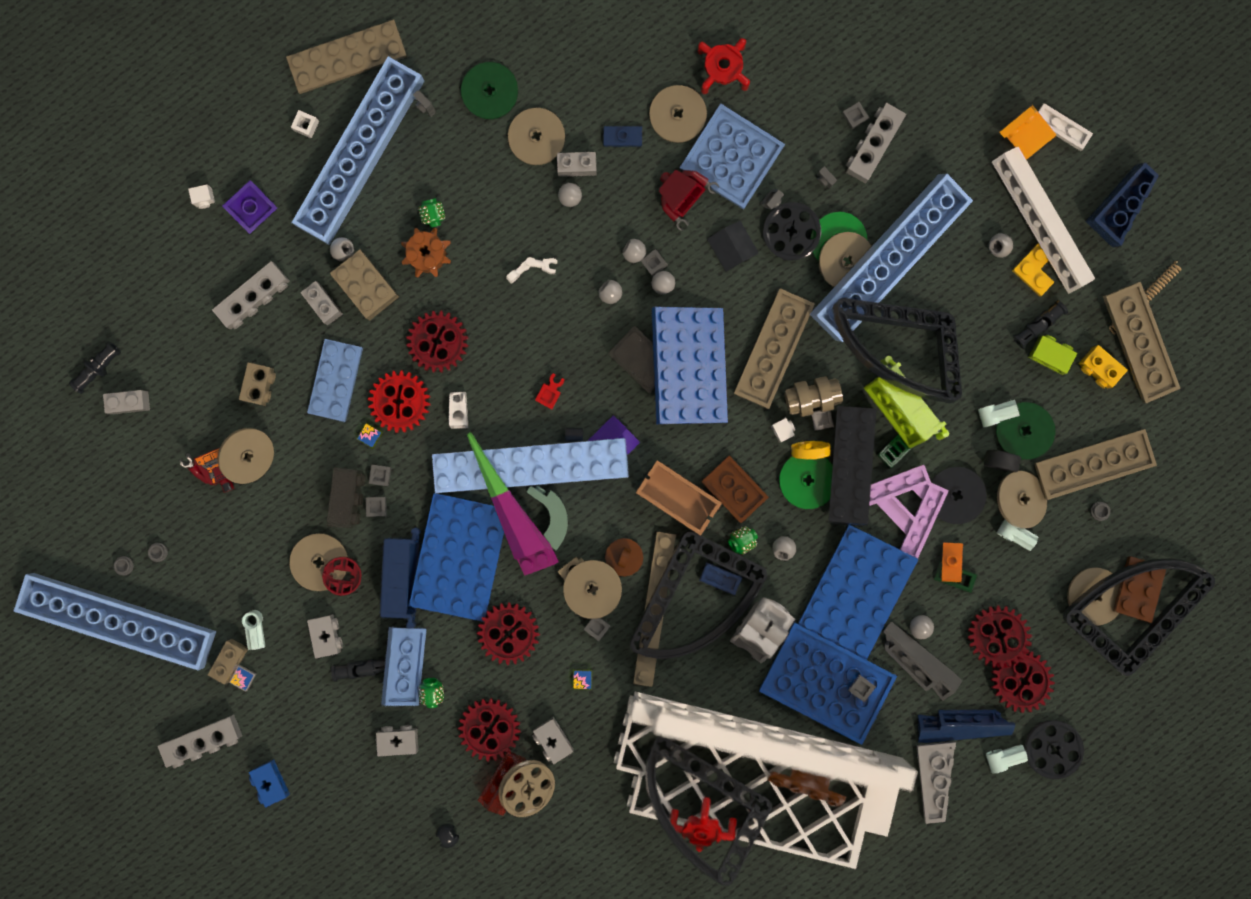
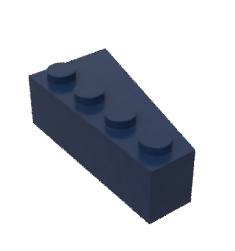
M1146 162L1135 165L1085 222L1112 247L1122 246L1124 237L1130 231L1133 225L1132 222L1136 215L1139 214L1142 208L1141 205L1145 198L1148 197L1159 175Z

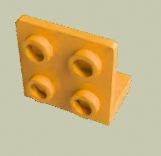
M1033 105L1000 131V134L1004 138L1007 137L1015 148H1020L1025 159H1028L1056 136L1054 130Z

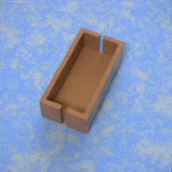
M657 460L648 473L650 479L645 478L636 493L701 535L710 520L706 519L707 516L713 518L722 503Z

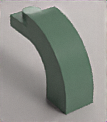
M538 485L535 488L530 486L527 493L543 503L549 510L550 525L543 536L551 544V547L557 550L562 544L568 529V514L565 505L552 490L546 496L544 495L546 491Z

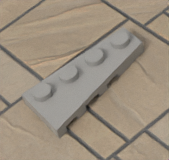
M956 742L916 745L924 821L926 824L945 822Z

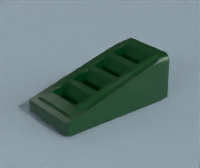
M897 434L876 455L891 469L911 448ZM897 441L905 448L903 451L896 444ZM892 446L900 453L898 456L890 449ZM887 451L892 455L893 460L885 454Z
M940 562L934 580L972 593L978 575L962 569L963 575L960 584L942 581V562ZM969 576L970 580L968 582L967 587H965L963 585L965 583L966 577Z

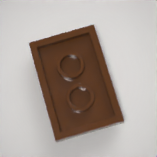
M730 455L701 481L740 524L769 498Z
M1128 556L1125 567L1144 560ZM1166 569L1145 572L1122 581L1113 612L1152 623Z

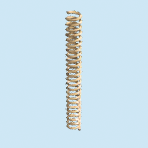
M1178 261L1171 264V267L1166 272H1163V275H1160L1158 280H1155V283H1152L1150 288H1147V291H1144L1147 300H1152L1154 295H1157V292L1163 290L1162 286L1165 287V284H1168L1167 281L1171 282L1170 278L1173 279V276H1176L1175 273L1178 274L1181 271V268L1175 264ZM1112 323V326H1109L1110 331L1115 335V332L1111 329V327L1114 328V325Z

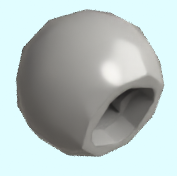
M574 183L564 184L558 193L560 202L567 207L576 206L582 198L579 186Z
M996 234L989 241V250L995 257H1006L1013 249V241L1007 234Z
M339 237L331 243L330 253L337 261L345 262L354 254V246L349 239Z
M630 239L626 243L622 254L628 262L637 263L645 257L646 247L640 240Z
M667 271L657 272L652 278V288L660 295L666 294L674 289L675 278Z
M607 280L598 291L599 297L607 304H614L621 299L622 287L614 280Z
M781 536L774 541L772 552L780 560H789L796 553V544L791 538Z
M918 615L910 623V632L917 639H926L934 631V624L928 616Z

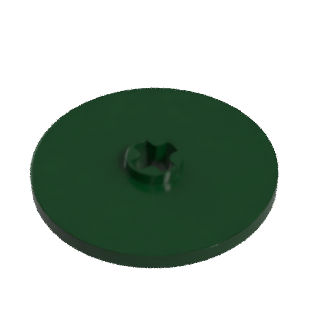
M485 62L474 66L465 75L461 86V95L465 106L475 116L488 120L498 119L505 116L514 107L518 98V85L516 78L508 68L499 63ZM488 86H491L492 89H495V91H492V95H488L487 92H484L488 89Z
M1028 402L1018 403L1016 405L1020 416L1000 421L996 429L997 439L1005 452L1019 455L1022 460L1035 459L1047 452L1053 444L1055 424L1051 415L1043 407ZM1028 426L1031 434L1022 435L1023 430L1021 427L1026 428Z

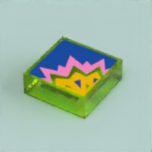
M365 423L356 439L374 449L383 432Z
M573 669V689L592 690V670Z

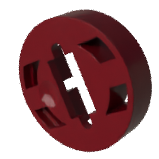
M346 556L331 559L324 567L322 575L325 587L331 593L341 596L354 592L360 585L362 577L358 563ZM341 560V563L334 566L335 561ZM348 561L354 564L353 569L350 565L347 564ZM334 570L351 572V575L355 577L353 579L350 578V581L333 579L330 572H334ZM331 583L337 587L336 591L330 587ZM351 585L350 590L343 592L344 588Z

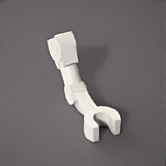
M529 257L519 268L511 271L506 276L507 280L512 284L530 267L542 268L543 271L549 274H555L556 270L550 269L549 264H557V260L550 258L541 261Z

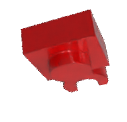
M554 373L550 376V385L543 384L535 401L550 409H553L561 392L557 391V388L564 384L563 378L559 383L553 381Z

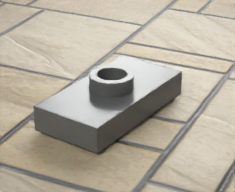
M417 90L413 94L417 102L416 107L422 113L426 112L432 117L436 113L432 103Z

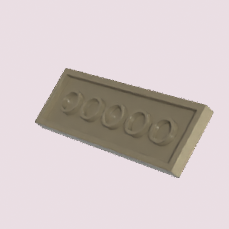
M394 20L287 56L286 58L298 93L302 94L383 66L388 56L397 61L406 58L407 55Z
M1136 282L1103 296L1142 402L1148 403L1181 389L1141 282Z
M779 289L734 391L735 395L767 409L770 408L815 303Z
M1146 429L1034 463L1046 500L1157 466Z

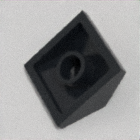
M741 221L722 229L707 239L725 272L759 254Z

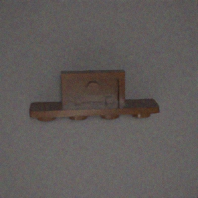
M792 767L790 777L772 771L767 778V781L772 782L774 786H784L794 793H804L812 799L824 800L831 806H841L846 799V796L828 790L830 776Z

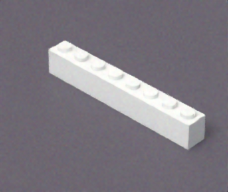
M1016 147L993 160L994 167L1068 294L1093 281L1095 277L1020 148Z

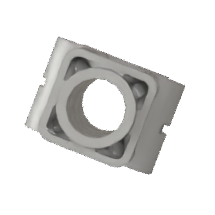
M763 597L754 604L748 615L742 620L743 623L737 627L730 642L737 647L747 650L755 660L763 663L767 658L773 656L778 646L784 641L788 634V629L795 619L781 604Z

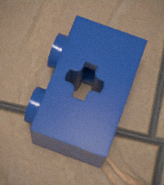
M274 759L249 772L250 783L256 787L258 800L265 807L290 795ZM270 782L271 786H265L264 783Z

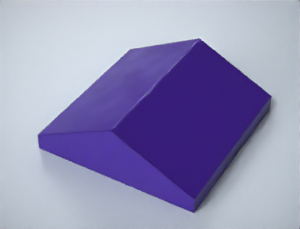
M251 180L222 205L249 234L277 209L271 200Z
M614 415L588 440L599 441L625 438L627 455L640 443Z

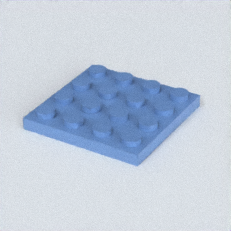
M720 104L680 166V170L697 171L707 177L709 182L718 183L719 187L712 185L710 189L744 210L785 144Z

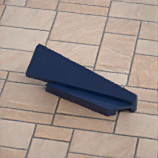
M938 710L937 717L918 715V743L1012 735L1015 723L1013 721L1007 722L997 710Z

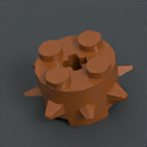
M416 228L414 229V235L409 241L401 243L406 248V257L402 264H411L415 268V277L417 278L422 272H431L437 277L438 268H441L443 263H451V260L446 257L445 251L451 243L450 241H441L437 237L436 228L430 233L420 232ZM428 249L430 254H426L424 257L422 251Z

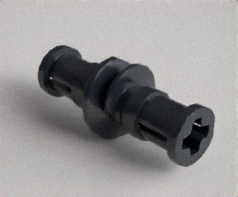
M108 341L106 347L95 357H90L91 362L83 361L86 368H83L74 380H70L69 385L76 392L83 394L84 389L90 382L95 380L97 375L105 376L107 374L105 367L110 364L116 355L121 354L120 349Z

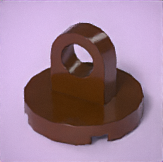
M622 538L615 540L609 545L606 550L605 560L606 564L611 566L618 576L625 577L633 575L639 570L643 562V553L638 543L631 539Z

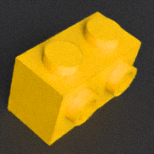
M1099 345L1093 346L1079 362V365L1082 367L1081 370L1086 375H1092L1097 379L1095 382L1104 389L1113 388L1128 371Z

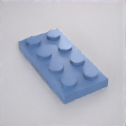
M328 339L324 340L308 414L346 422L363 351L362 347Z
M389 627L381 705L419 706L418 686L421 684L426 638L425 628Z

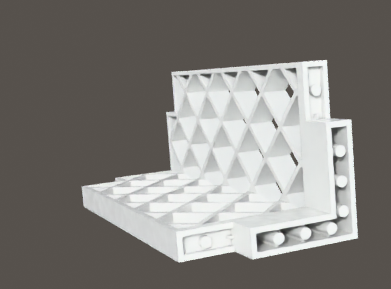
M634 692V696L630 695L628 713L625 714L623 726H626L625 733L620 734L618 744L621 745L620 752H616L613 762L617 764V770L638 775L633 777L631 787L634 788L633 795H629L627 806L630 807L629 813L653 819L657 818L654 811H652L651 803L643 808L635 807L642 776L646 774V763L633 743L654 730V733L661 734L669 740V737L687 741L680 745L684 749H688L696 743L709 746L718 761L712 766L717 769L722 768L724 773L729 776L731 774L726 768L727 764L742 755L755 758L764 774L745 785L750 789H754L767 781L772 771L780 773L788 767L830 776V782L836 778L846 780L857 796L833 811L830 810L824 800L820 799L828 814L802 829L790 806L808 795L796 793L785 800L778 787L770 782L781 803L771 808L766 821L786 809L799 832L780 843L770 840L762 827L760 833L763 838L757 837L754 844L854 869L857 866L865 831L888 837L899 788L912 791L917 772L901 757L639 692ZM632 722L648 725L628 737ZM626 744L629 745L642 768L622 764ZM715 748L733 753L721 759ZM675 751L673 757H676L678 762L682 761L679 755L682 753L681 751ZM662 757L657 759L656 768L667 762V760ZM761 759L778 763L779 765L767 771ZM709 771L707 777L713 774L714 771ZM687 772L685 774L689 780L665 795L656 782L660 801L662 804L664 803L670 815L673 808L668 800L691 786L694 787L701 801L705 798L697 785L700 780ZM854 783L864 785L862 794H860ZM743 791L740 795L743 802H747L743 796L747 791ZM726 796L711 805L709 815L712 819L719 821L714 812L733 800ZM860 804L852 839L849 841L836 818ZM701 812L698 813V814L695 815V816H697L698 818H700ZM678 817L677 825H683L688 820ZM754 818L748 822L750 829L758 826V822ZM719 821L722 832H728V829H724ZM833 821L846 843L828 854L816 852L807 836ZM746 836L739 838L741 841L749 842ZM804 838L810 850L792 845ZM848 851L847 859L839 857Z

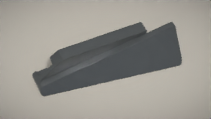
M893 622L889 623L883 631L886 634L885 651L925 691L933 688L942 701L954 694L962 680Z

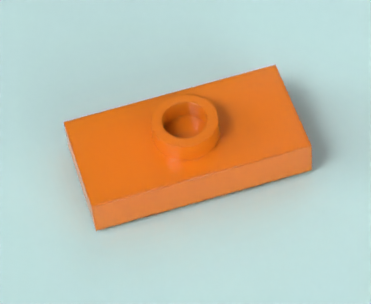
M943 543L942 581L961 582L962 543Z

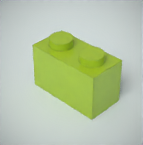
M1052 336L1038 337L1028 358L1061 375L1067 374L1077 353L1072 351L1073 348L1071 346L1055 342L1056 339Z

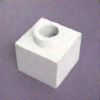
M298 110L291 128L297 133L312 138L319 120ZM305 123H309L307 129L303 128Z
M203 185L188 189L192 204L199 207V209L208 208L210 204L215 203L210 186Z
M786 418L771 425L779 443L793 437V432L796 431L791 420L787 421Z

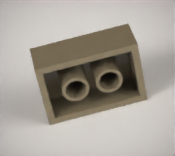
M361 250L357 251L330 273L369 321L399 298Z

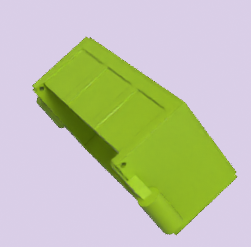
M886 356L880 361L885 366L891 364V370L904 376L898 368L901 364L899 362L896 364L891 356ZM879 376L864 387V390L909 448L925 442L932 435H935L938 440L949 436V431L944 427L946 422L940 423L921 397L897 388Z

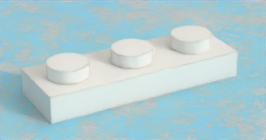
M1043 104L1038 111L1054 130L1057 137L1080 151L1084 149L1093 133L1046 104Z

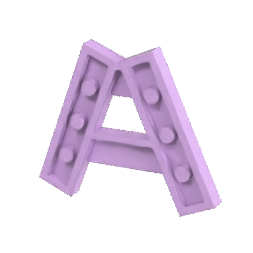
M923 464L871 484L869 506L877 503L906 534L900 550L918 558L949 490L931 483ZM913 490L922 499L915 516L895 496Z

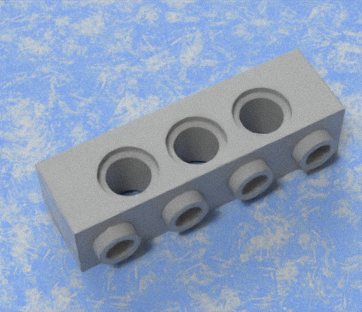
M888 103L883 108L879 107L874 115L877 118L875 123H870L865 131L867 134L866 139L859 141L855 148L858 151L856 156H851L846 166L849 168L846 173L865 184L867 183L905 118L906 114ZM879 123H886L888 130H882ZM870 139H876L879 142V146H872ZM860 156H868L869 163H863Z
M271 261L212 309V311L226 328L237 329L243 324L242 320L247 316L251 317L258 311L257 308L261 304L269 303L273 299L272 295L277 291L280 293L285 290L289 279ZM270 280L271 286L265 290L263 284L265 281ZM255 292L256 299L250 302L249 295ZM240 304L241 311L235 314L234 307Z
M232 715L162 743L158 746L165 767L173 766L174 769L184 765V760L190 758L191 761L203 757L202 753L208 751L211 754L219 751V746L226 744L229 747L238 743L237 739L242 737V733L235 716ZM216 731H220L222 733V740H218L216 738ZM198 738L204 740V747H200L198 745ZM181 745L187 749L186 755L180 752Z

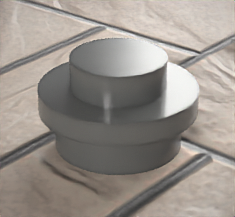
M1096 502L1091 507V516L1097 521H1104L1110 516V507L1104 502Z
M154 543L148 549V556L154 562H161L168 555L167 547L162 543Z
M127 556L119 557L114 562V570L119 575H128L134 568L133 561Z

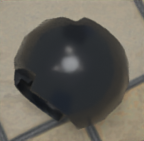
M443 824L436 831V838L439 837L442 843L440 845L443 848L454 847L459 841V834L456 835L453 824Z

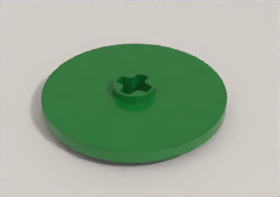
M833 212L827 214L819 220L821 224V238L818 246L812 253L819 261V254L825 242L832 236L842 232L857 233L868 241L866 229L858 218L849 213ZM812 230L810 240L816 237L815 230ZM849 257L843 258V260L845 261L844 265L851 263V261H849Z
M825 457L819 459L789 458L783 465L779 476V485L783 496L792 505L802 509H814L824 505L831 497L833 465ZM807 475H810V479H813V483H809V486H806V482H803V478H807Z

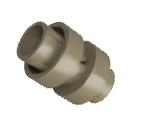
M827 376L815 378L814 385L810 386L807 385L806 381L794 383L793 388L786 389L785 400L789 413L791 415L799 413L801 417L813 415V408L817 407L820 408L821 412L834 410V405L843 402L842 390L838 379L828 380Z

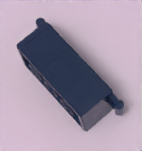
M419 528L411 530L412 539L386 538L383 544L380 616L408 618V629L416 626V608L410 607L409 603L419 562V534L421 533Z

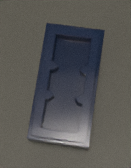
M604 126V147H642V126Z
M706 562L699 581L735 595L742 577Z

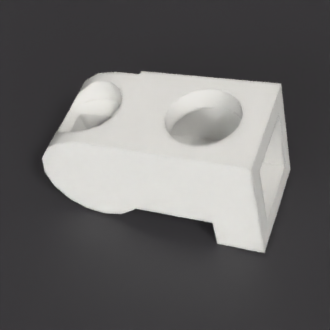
M450 392L449 426L451 429L468 428L466 392Z

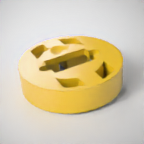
M822 441L794 443L791 445L792 457L799 459L827 457L830 455V444Z

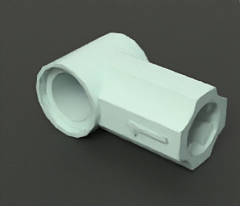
M1015 400L978 409L983 428L1020 416Z
M1006 520L1003 521L997 531V534L1001 537L1004 536L1003 538L1013 541L1028 551L1035 547L1039 538L1024 528H1017L1011 525Z
M257 610L249 611L242 618L248 650L266 647L262 626L263 616ZM249 615H253L256 617V624H251L249 622Z
M1021 744L1004 750H993V753L992 751L986 753L991 773H1000L1006 771L1010 766L1028 761L1026 751Z

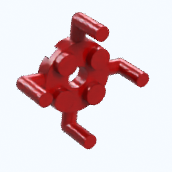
M744 38L739 39L734 46L726 44L710 48L704 42L698 44L697 52L699 54H707L705 70L708 78L702 84L701 92L703 94L708 93L709 87L714 81L726 85L737 79L742 83V90L745 91L749 88L750 80L741 73L743 59L740 51L745 49L746 40ZM726 59L730 65L728 68H721L719 61Z
M707 797L702 800L700 818L690 816L683 825H677L679 811L672 809L670 815V822L677 833H682L684 839L685 836L690 839L689 843L696 845V851L701 852L703 847L711 846V843L715 841L716 844L720 840L733 841L736 833L737 819L735 818L729 819L728 832H722L718 820H708L710 799Z

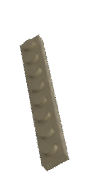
M657 532L645 609L673 555L676 534ZM662 587L659 590L661 597L665 598L667 596L668 587ZM652 605L651 613L658 615L661 612L660 605ZM663 617L648 645L649 648L658 649ZM649 621L644 622L642 630L650 632L652 630V623ZM641 633V638H640V643H639V647H641V648L643 647V644L641 643L643 637H644L646 640H647V638H648V636H645V635H643L642 633ZM638 654L633 684L653 686L656 658Z

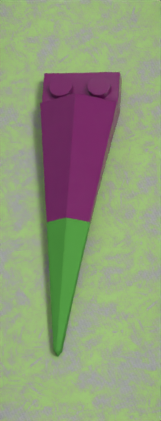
M468 433V439L515 560L517 559L524 576L558 563L559 561L551 544L512 496L473 434Z

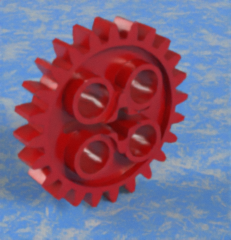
M393 371L392 377L386 373L385 380L379 377L380 384H373L376 390L369 391L374 396L368 398V400L373 402L368 408L375 410L371 413V416H378L375 422L382 421L380 427L383 428L388 425V431H391L394 427L396 433L399 432L400 428H402L403 432H406L407 427L414 430V423L420 426L419 419L426 420L423 413H429L425 407L431 405L426 402V399H429L431 396L425 395L428 388H422L423 381L417 383L418 376L411 379L412 374L410 372L404 376V371H400L398 376L396 371ZM402 385L400 398L404 400V403L400 404V418L397 419L398 404L395 403V400H399V386ZM393 386L395 394L389 397L386 391L388 387ZM408 388L414 389L415 393L412 398H407L405 395ZM388 405L394 408L393 414L390 416L385 414V408ZM407 407H411L413 410V414L410 417L404 416V409Z

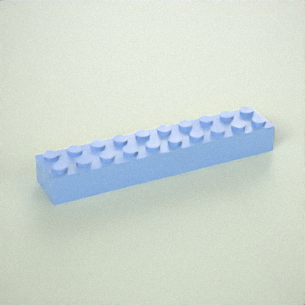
M389 56L387 57L294 217L292 223L296 227L330 245L413 102V94L417 90L419 91L423 85L424 79L422 75Z
M938 174L810 315L836 341L843 342L834 320L833 305L841 298L879 303L973 200L948 174ZM857 306V312L864 315V310ZM848 319L852 330L862 322Z
M625 438L482 450L506 487L629 477ZM473 451L432 454L435 493L488 489Z
M36 573L25 575L14 608V612L195 670L205 668L216 634L214 630Z

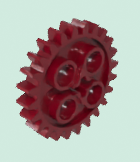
M432 311V316L425 313V319L423 320L421 317H418L420 323L413 322L412 324L415 326V329L408 330L412 333V336L406 337L408 340H411V343L406 345L412 348L408 353L410 355L415 354L412 360L414 362L420 360L418 366L421 367L425 364L424 370L426 371L430 367H432L433 373L436 372L437 368L443 373L444 367L451 371L450 365L453 364L457 367L456 360L463 361L460 355H467L463 348L469 347L468 344L464 343L469 337L463 336L467 330L460 329L463 323L456 324L458 318L455 316L453 319H450V313L445 317L443 311H440L439 316H437L435 311ZM433 324L436 325L437 332L435 334H429V326ZM445 326V330L440 337L442 344L436 346L434 356L431 358L430 355L436 345L433 340L439 338L441 329ZM448 332L455 333V339L451 342L446 341L445 338ZM424 342L430 344V349L427 352L421 351V345ZM443 349L447 350V357L445 359H439V351Z
M510 602L507 607H504L503 603H501L500 609L493 606L494 612L492 613L488 610L487 614L489 617L481 618L485 624L478 625L483 629V631L477 632L478 635L483 637L478 642H484L481 650L487 648L488 651L485 655L492 654V661L499 658V664L503 660H506L507 665H509L510 660L517 664V658L523 662L524 654L528 657L531 656L529 649L536 650L532 644L539 643L538 640L534 639V637L540 635V633L535 632L539 625H533L536 618H529L532 613L531 611L524 613L525 606L519 610L518 603L514 608L511 607ZM506 615L514 617L515 621L512 625L504 623L503 619ZM522 622L512 632V638L508 636L499 646H496V643L505 635V629L509 631L516 623ZM497 628L500 631V636L492 638L489 633L491 629ZM519 629L527 631L528 636L525 639H520L517 636ZM506 642L512 643L514 646L513 651H504L503 644Z
M997 605L996 611L992 607H989V613L982 610V617L979 615L975 616L978 622H971V625L975 628H969L968 630L973 634L968 636V640H973L969 647L976 648L973 651V655L979 653L978 660L986 659L984 665L992 662V668L996 666V663L999 664L1000 669L1003 668L1005 663L1010 668L1012 661L1017 665L1019 663L1017 658L1022 660L1025 658L1022 652L1027 654L1029 652L1025 646L1032 645L1031 642L1027 641V639L1032 638L1031 634H1027L1031 627L1024 626L1027 620H1020L1022 614L1015 616V609L1009 613L1007 606L1003 611H1001L999 605ZM993 621L997 622L1000 636L1004 635L1002 643L1007 653H1003L1000 639L995 638L997 636V630L993 624ZM1008 621L1011 624V628L1008 630L1003 629L1001 622ZM988 626L992 629L993 633L986 635L983 633L982 628ZM1013 639L1017 642L1018 646L1010 648L1007 641ZM996 645L999 648V652L991 653L988 647Z
M1029 651L1027 655L1022 652L1025 657L1023 660L1017 658L1018 662L1023 665L1021 673L1016 671V664L1013 661L1010 668L1005 663L1002 669L996 663L998 670L991 671L996 675V678L990 679L996 683L991 686L992 689H997L994 696H1001L998 702L1002 703L1005 701V708H1009L1012 705V711L1014 712L1018 707L1020 713H1024L1025 708L1027 712H1032V707L1035 710H1039L1038 704L1046 705L1043 699H1051L1047 693L1054 692V690L1049 688L1050 685L1055 684V682L1049 679L1054 676V674H1048L1051 667L1044 666L1047 662L1046 660L1039 661L1041 655L1033 657V651ZM1029 667H1032L1031 672L1027 674ZM1035 673L1040 677L1037 684L1032 681V676ZM1025 677L1024 682L1026 684L1020 685L1021 681L1019 679ZM1007 679H1011L1013 682L1011 689H1007L1005 686ZM1019 687L1016 696H1013L1014 691ZM1025 689L1030 694L1027 700H1024L1022 697V692Z
M491 697L489 703H487L485 698H483L482 704L478 701L474 702L475 708L471 705L468 706L470 713L467 711L463 712L466 718L459 720L464 724L458 727L459 730L463 731V733L459 734V737L465 738L461 745H468L465 750L466 752L471 749L473 750L472 757L478 753L479 760L486 756V760L489 761L490 756H493L494 760L497 761L498 754L504 758V751L509 754L511 753L509 746L516 747L513 740L517 741L520 739L515 734L521 732V729L516 728L521 722L514 720L518 714H511L514 708L507 709V702L500 705V699L494 703ZM484 711L490 712L492 719L489 721L484 720L482 713ZM496 715H500L492 729L494 732H490L483 744H480L481 738L487 731L486 727L491 725ZM505 722L508 725V729L501 731L498 728V723ZM472 728H479L481 736L475 737L471 732ZM494 738L497 740L498 745L490 747L487 740Z

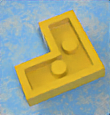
M1039 243L1012 270L1039 296H1042L1054 283L1041 270L1049 260Z

